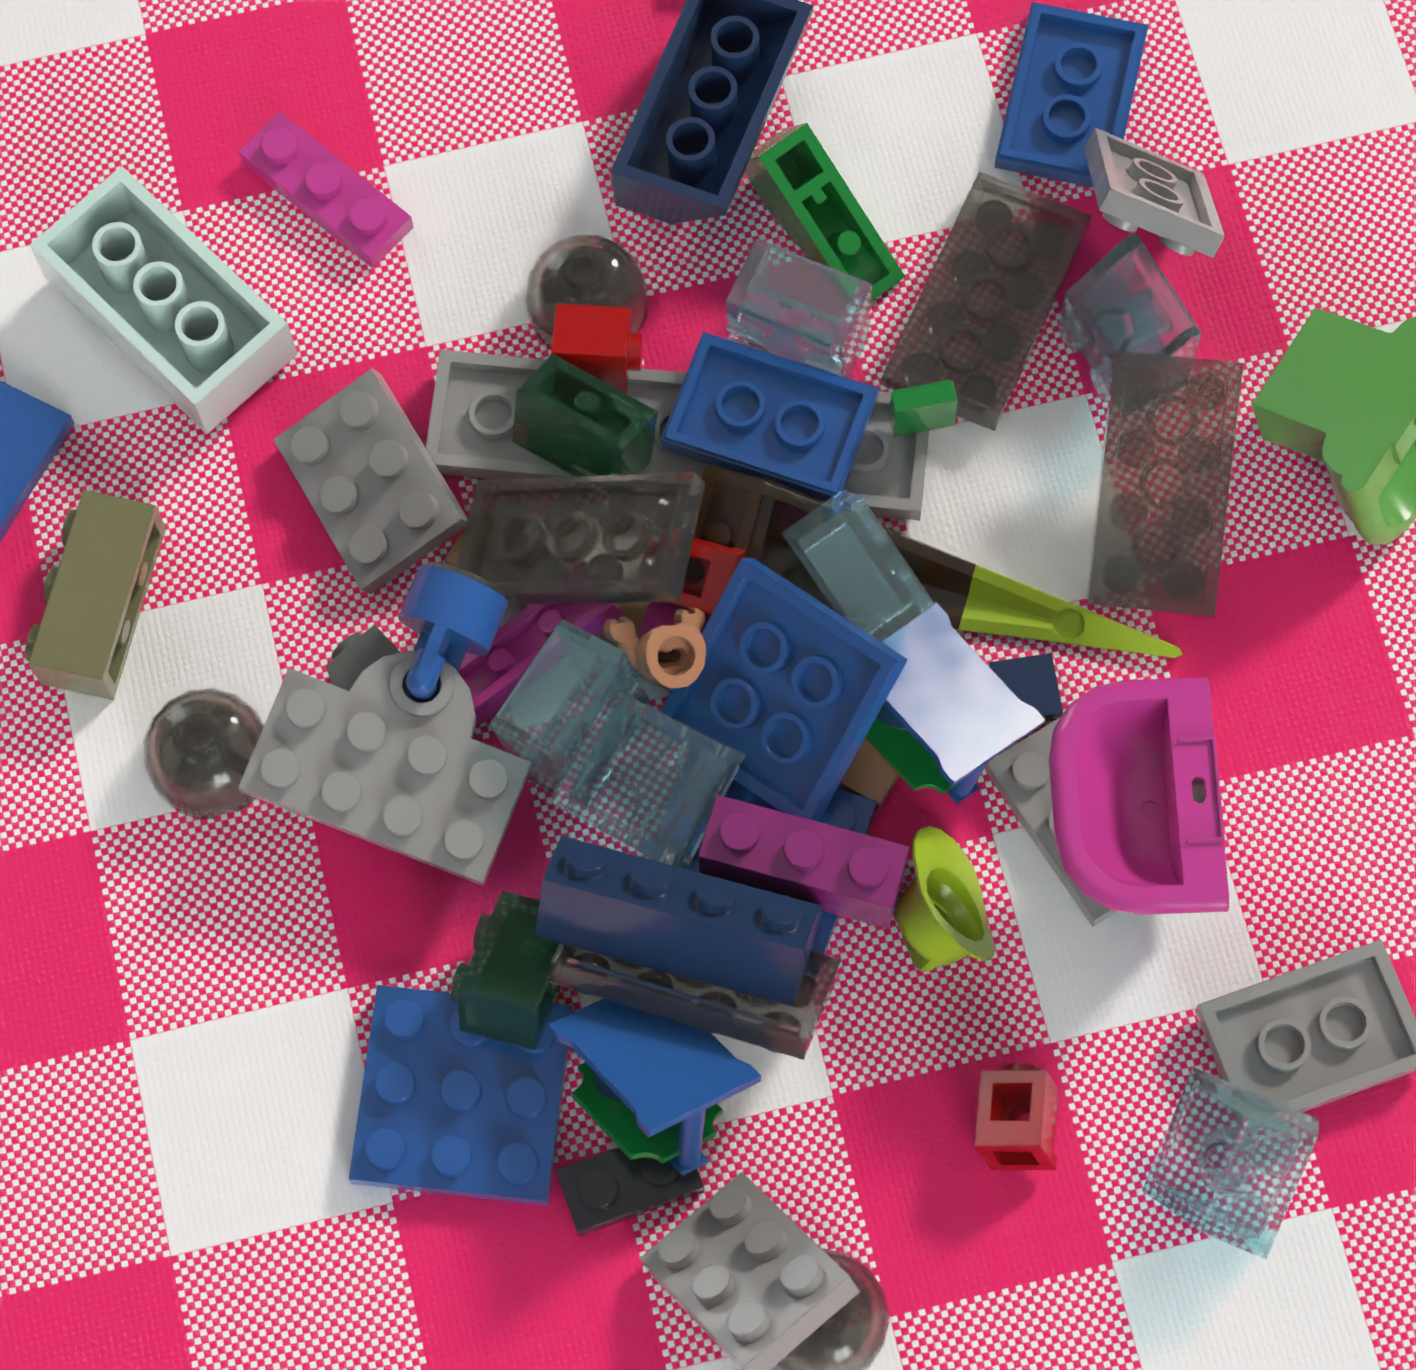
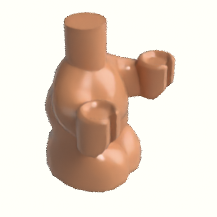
M688 608L689 612L684 609H678L674 614V625H661L648 631L640 639L635 634L634 623L628 618L619 617L618 622L615 619H607L604 623V634L608 639L616 641L623 660L632 668L638 669L642 676L650 682H656L671 689L687 687L697 680L704 668L706 644L700 630L705 624V615L697 608Z

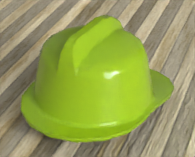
M932 826L919 829L912 841L916 876L898 898L894 910L897 924L902 932L903 940L914 967L922 972H927L939 966L953 964L968 955L982 961L991 959L994 956L995 944L987 924L978 878L967 855L956 841L941 829Z

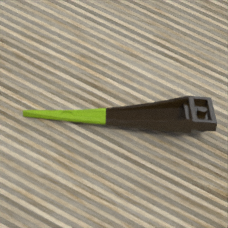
M709 464L703 467L686 535L730 548L735 547L746 550L744 558L756 559L841 616L905 623L937 602L948 614L951 625L956 630L1171 658L1183 655L1182 651L1173 644L772 480L761 479ZM687 559L683 566L684 575L690 581L698 582L703 579L705 569L699 560Z

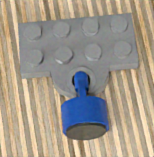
M428 562L427 565L419 566L398 616L401 623L420 634L414 650L383 656L362 671L350 691L288 668L238 787L242 793L484 886L531 770L532 763L472 739L476 724L474 705L470 688L458 672L466 652L475 655H488L509 604L505 598V593L491 582L451 565Z

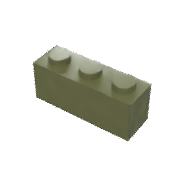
M83 490L77 510L70 509L68 511L62 529V544L65 546L60 565L59 567H51L44 585V601L47 603L43 619L41 625L34 624L32 626L25 647L26 660L29 661L28 664L41 685L114 700L166 531L165 524L156 505Z

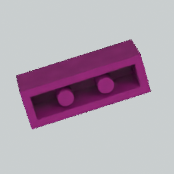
M717 795L699 853V873L817 904L823 907L825 912L889 929L906 868L909 846Z

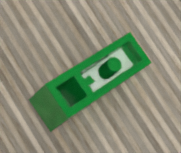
M808 123L785 128L753 151L744 172L771 215L853 311H859L906 277Z

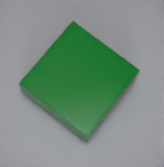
M944 380L893 390L891 392L889 421L893 437L954 426L958 400L953 381Z

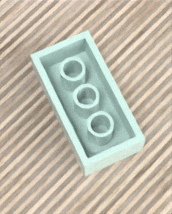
M122 166L30 244L44 277L206 434L212 431L297 355L288 323Z

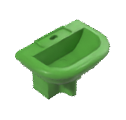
M1315 307L1251 405L1264 440L1325 463L1337 503L1354 523L1356 530L1363 540L1373 545L1389 544L1406 532L1416 519V316L1404 321L1395 331L1388 333Z

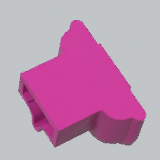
M1208 677L1122 680L1093 687L1067 706L1052 732L1049 770L1054 837L1064 871L1084 895L1110 910L1140 915L1228 912L1229 888L1224 845L1225 835Z

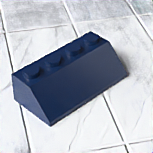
M686 0L610 171L615 206L669 224L726 215L812 16L813 5L799 0Z
M561 836L542 880L535 937L793 1007L822 920L824 908L820 905Z

